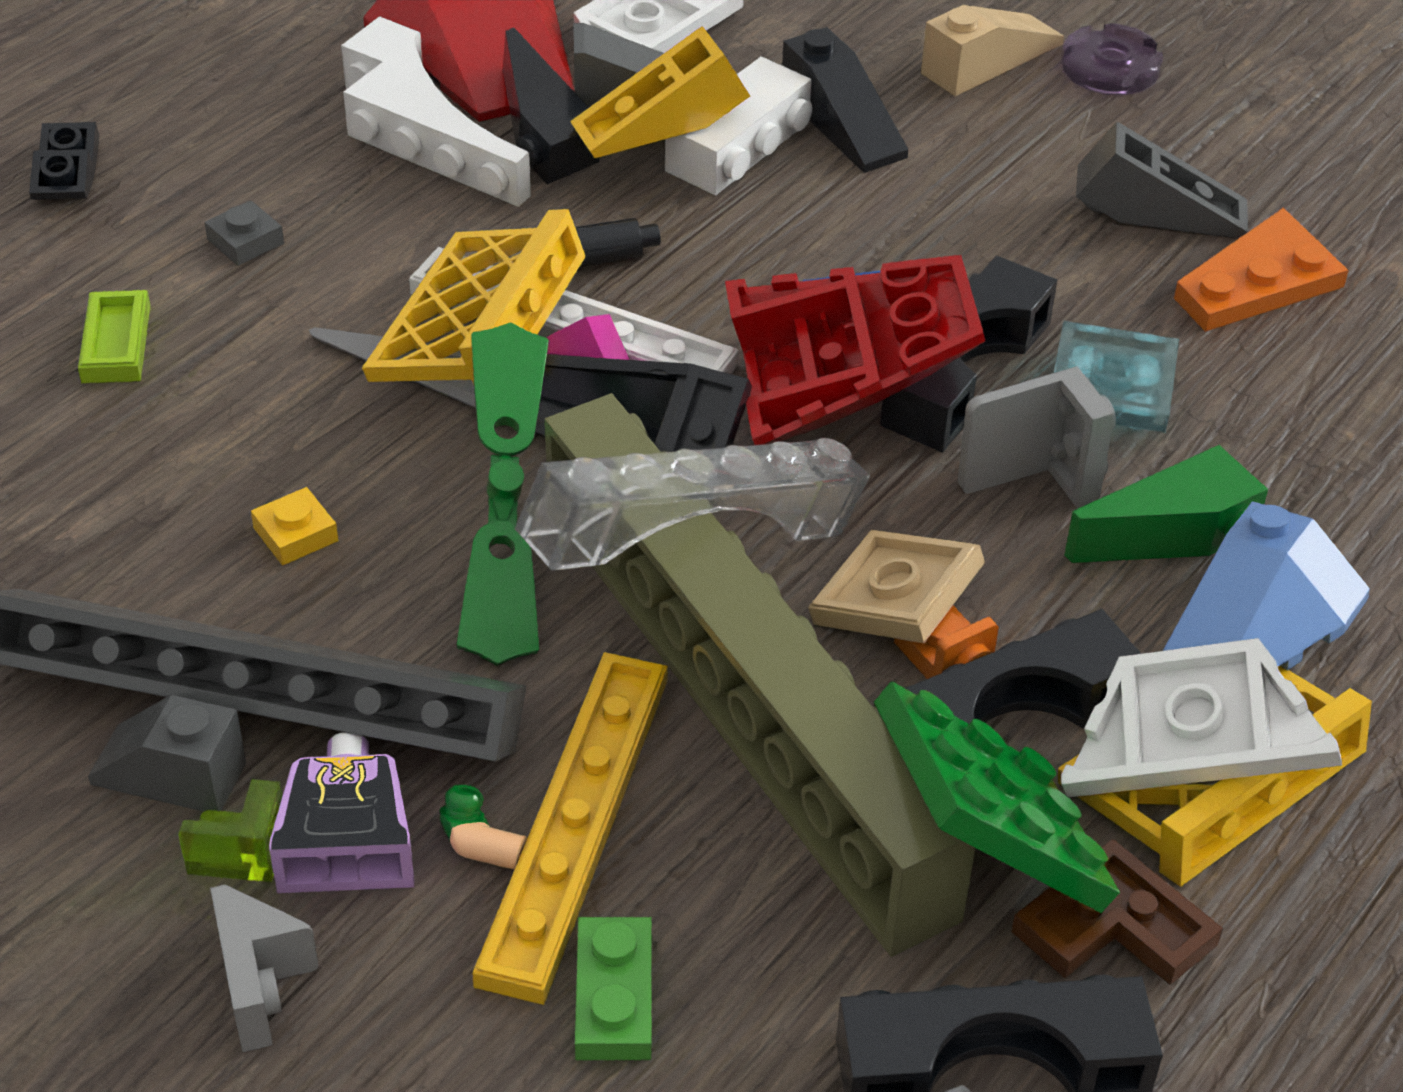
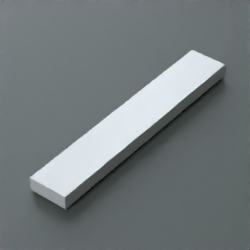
M438 247L409 278L411 294L414 293L444 248ZM491 265V266H489V267H487V268H485V269H483V270H481V271H479V272H477V273H475V274H472V275L475 276V275H477V274H479V273H481V272H483V271H485V270H487V269L493 267V265ZM462 280L440 290L439 293L462 282ZM498 284V285H496V286H494V287H492V288H490V289H488V290H486V291L489 292V291H491V290L497 288L500 284ZM567 290L564 291L538 333L540 336L547 337L585 317L610 314L630 360L691 363L732 374L738 366L739 349ZM476 295L473 296V297H471V298H469V299H467V300H465V301H463V302H461V303H459V304H457V305H455V306H453V307H451V308L454 309V308H456V307H458V306H460V305H462V304H464V303H466V302H468V301H470V300L476 298Z

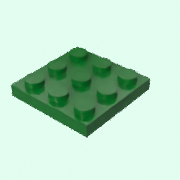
M892 681L876 698L874 704L938 828L1102 913L1119 895L1120 891L1104 866L1108 860L1107 854L1097 842L1085 834L1078 822L1082 816L1079 808L1066 795L1060 792L1054 783L1053 778L1057 775L1054 767L1041 754L1029 747H1024L1019 752L1006 745L1002 737L983 721L973 719L968 724L954 716L950 708L941 699L926 690H920L916 695Z

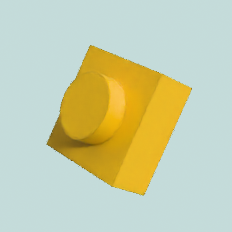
M308 487L251 510L254 530L282 566L339 541L336 522Z

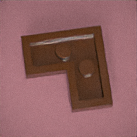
M1113 838L1101 848L1108 857L1104 866L1120 893L1102 913L1050 887L1014 915L1011 932L1064 978L1068 977L1113 939H1116L1165 982L1171 985L1218 946L1223 931L1219 924Z

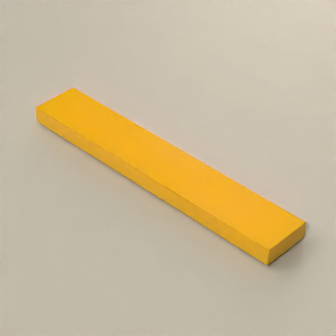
M603 653L472 972L474 988L541 1005L545 1004L667 684L668 666L612 653Z

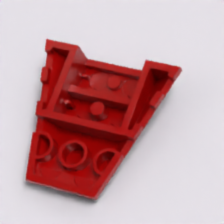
M377 0L363 17L365 27L380 16L420 32L422 61L427 74L437 78L440 81V90L478 122L510 115L502 69L505 31L511 28H515L575 92L553 0Z
M953 255L883 263L880 273L855 275L853 267L836 268L830 270V278L800 282L796 273L772 276V285L747 287L745 279L725 281L731 319L743 351L747 377L752 384L751 396H749L746 402L755 448H764L810 432L874 405L928 377L984 343L983 329L962 256Z

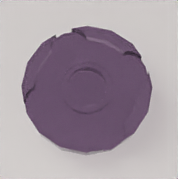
M1110 23L1104 24V30L1091 32L1092 25L1084 26L1070 34L1063 45L1061 56L1063 72L1072 82L1090 91L1106 95H1129L1142 92L1154 85L1161 73L1163 54L1162 51L1158 52L1156 50L1157 42L1150 35L1134 27Z

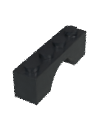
M997 255L980 274L973 273L969 278V284L983 329L985 342L928 377L883 399L880 426L943 453L964 428L966 406L974 398L977 374L965 362L988 353L1007 352L1025 355L1051 323L1057 279Z
M1100 609L1078 619L1064 620L1046 632L1023 641H1012L996 652L966 664L952 665L939 675L909 687H902L916 695L920 690H926L934 694L950 708L954 716L968 724L973 719H979L986 723L990 719L1008 712L1033 710L1060 716L1084 729L1094 707L1106 696V683L1118 658L1141 654V652L1106 612Z
M1093 975L1079 981L1040 983L1035 980H1019L1006 986L977 988L945 985L932 991L904 993L871 990L863 992L858 996L840 997L836 1045L844 1092H931L939 1078L956 1064L973 1057L995 1054L1019 1057L1039 1065L1057 1078L1068 1092H1152L1163 1057L1142 976L1114 978L1110 975Z

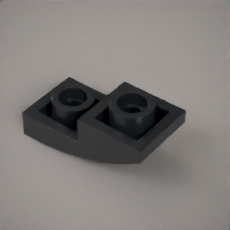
M96 122L42 123L39 151H33L29 190L31 200L85 199L88 197L95 174L99 146V132Z

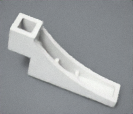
M379 16L341 45L346 86L343 94L348 136L517 207L531 196L529 152L498 138L474 123L454 107L437 89L423 67L420 32Z

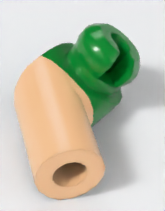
M455 785L448 789L445 794L446 805L441 807L439 811V822L454 851L467 859L515 870L527 837L491 828L484 813L480 810L484 797L477 788L469 785Z

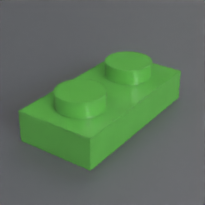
M578 917L575 1060H651L652 917Z

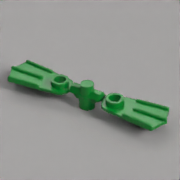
M512 322L471 334L477 432L481 443L489 451L497 455H491L486 486L487 502L489 505L488 524L481 527L473 539L456 647L459 650L476 654L495 666H499L517 657L537 654L539 651L531 542L526 532L517 525V506L522 491L524 472L519 465V457L513 455L524 452L534 439L549 340L543 336L531 333ZM503 425L510 426L516 431L517 435L510 439H504L496 434L495 429ZM495 544H504L512 550L513 554L506 559H499L493 556L489 549Z

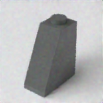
M573 23L575 93L588 107H591L664 53L586 23Z

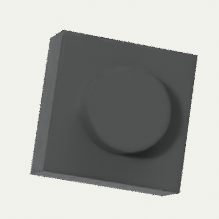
M251 200L234 206L228 211L204 222L207 240L237 266L284 244L282 226Z

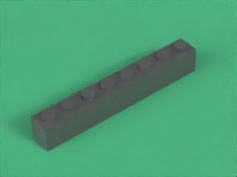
M24 589L0 590V664L165 697L175 695L236 709L241 712L491 761H498L516 751L526 685Z

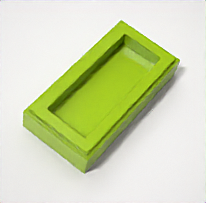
M148 290L89 293L78 364L81 384L141 381L150 313Z

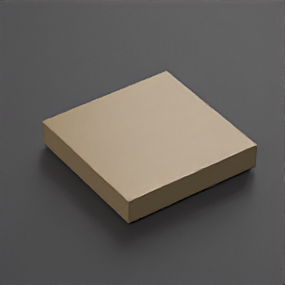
M870 530L808 606L813 624L925 643L984 565L985 561L981 546L972 543Z

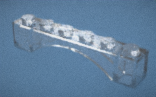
M829 438L789 443L778 441L773 444L752 446L729 445L726 448L702 450L681 449L677 452L653 454L630 453L627 456L603 458L579 457L574 460L542 462L515 530L552 571L604 565L633 544L665 527L694 516L723 510H749L771 516L796 541L841 536L870 475L851 458L852 454L845 445Z

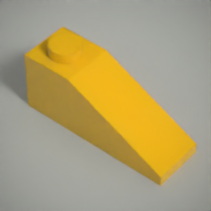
M701 26L570 122L594 158H599L707 128L748 99L750 94L726 56L704 27Z

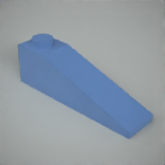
M1252 501L1224 537L1163 651L1259 638L1275 659L1277 666L1289 670L1302 661L1303 650L1321 639L1331 643L1346 632L1367 602L1370 588L1314 519L1288 512L1280 506L1264 505Z

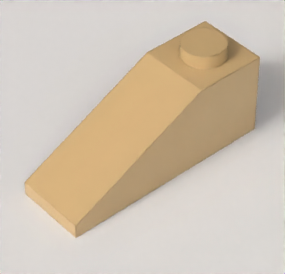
M962 5L926 22L921 74L956 97L1063 45L1064 36L1030 14Z

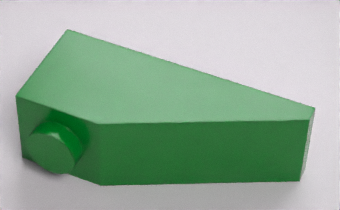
M1217 445L1073 510L1064 556L1071 563L1210 556L1217 552L1226 534L1252 501L1265 504L1268 488L1225 449Z

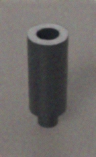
M636 218L575 227L586 256L580 267L641 258L643 248L659 246L661 244L658 225L639 226Z

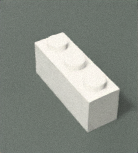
M759 57L737 74L750 94L748 99L707 128L665 139V172L716 196L733 181L739 180L747 170L766 155H771L780 144L794 133L805 128L811 118L813 109L810 102L811 78L764 57Z

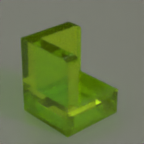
M251 779L242 813L206 810L201 814L199 821H182L178 836L188 875L272 882L274 874L269 844L282 800L280 781Z

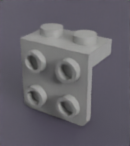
M1078 366L972 398L965 410L958 484L966 494L1048 470L1077 509L1100 499L1103 478L1108 470L1107 456L1111 433L1116 425L1115 411L1110 400L1106 396L1099 394Z

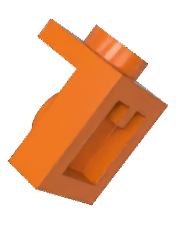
M953 605L925 643L894 638V643L925 678L929 679L941 674L952 665L966 664L995 652L999 626L991 617H986L971 624Z

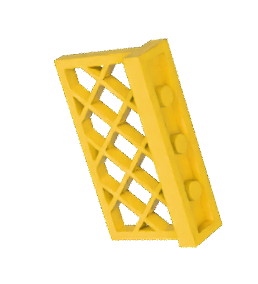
M569 209L548 210L537 228L455 232L363 365L362 369L367 381L472 380L474 385L471 334L473 332L492 329L512 322L538 335L586 257ZM475 251H478V252H476V253H474V254H472V255H470V256H468V257L462 259L466 252H475ZM521 251V253L509 258V256ZM497 262L499 263V264H497V265H495V266H493V267H491V268H489V269H487V270H485V271H483V272H481V273H479V274H477V275H475V276L472 275V274H475V273H477V272H479V271H481V270H483V269H485V268H487V267H489V266H491V265H493V264H495V263H497ZM462 280V282L439 293L440 290ZM500 284L497 288H495V289H493V290H491V291H489V292L486 291V290H488V289H490V288H492V287H494V286ZM476 295V298H474V299H472V300H470V301H468V302H466V303H464V304H462V305H460V306H458V307H456V308H454V309H452V310L449 309V308H451V307H453V306H455V305H457V304H459V303H461V302H463V301H465V300H467V299H469V298H471V297H473V296ZM437 314H440V316H438V317H436V318H434V319H432V320H430V321H428V322H426V323H424V324H422V325L416 327L417 324H419V323H421V322H423V321H425V320H427V319H429V318H431V317H433V316H435V315H437ZM478 318L476 322L471 323L465 327L463 326L464 324ZM452 330L454 331L453 333H451V334H449V335H447V336H445V337H443V338H441V339H439V340H437V341H435V342H433V343H431V344H429V345H426V344H425V343H427V342H429V341H431V340H433V339H435V338H437V337H439V336H441V335H443V334H446V333H448V332H450V331H452ZM415 348L417 349V351L399 360H393ZM460 350V358H445Z
M1278 666L1282 676L1290 680L1304 697L1308 709L1314 712L1312 715L1327 734L1331 733L1338 742L1342 766L1223 779L1214 785L1180 784L1077 797L1160 854L1159 872L1181 887L1365 753L1372 701L1351 688L1334 698L1290 670ZM1078 755L1058 768V784L1061 785V774L1066 764L1074 766ZM1137 804L1178 805L1179 809L1164 819L1161 825L1137 810Z

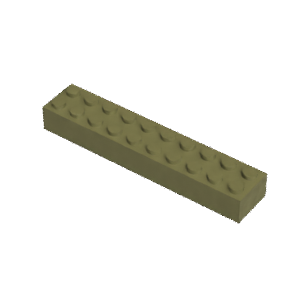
M612 393L546 417L545 445L548 510L889 956L893 957L963 922L975 847L938 828L876 706L872 707L856 688L854 679L846 665L839 660L834 661L818 642L810 622L804 616H797L782 599L779 588L771 575L766 572L761 573L746 555L743 544L736 533L724 529L712 514L705 496L700 491H693L679 475L671 455L666 451L660 452L647 436L640 418L634 413L629 414Z

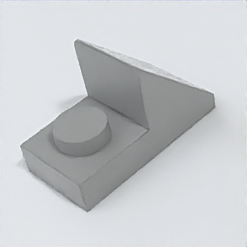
M227 885L212 887L210 890L242 1052L272 1046L267 1015L282 1012L276 980L309 973L318 968L313 930L305 922Z

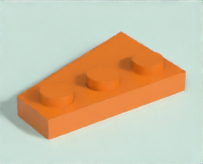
M1282 208L1178 280L1174 299L1206 332L1344 288L1349 270L1285 208Z

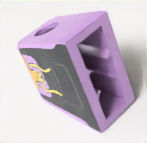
M348 732L336 734L328 741L326 757H301L292 763L269 844L277 893L414 887L410 835L395 759L387 754L369 755V742L362 735Z

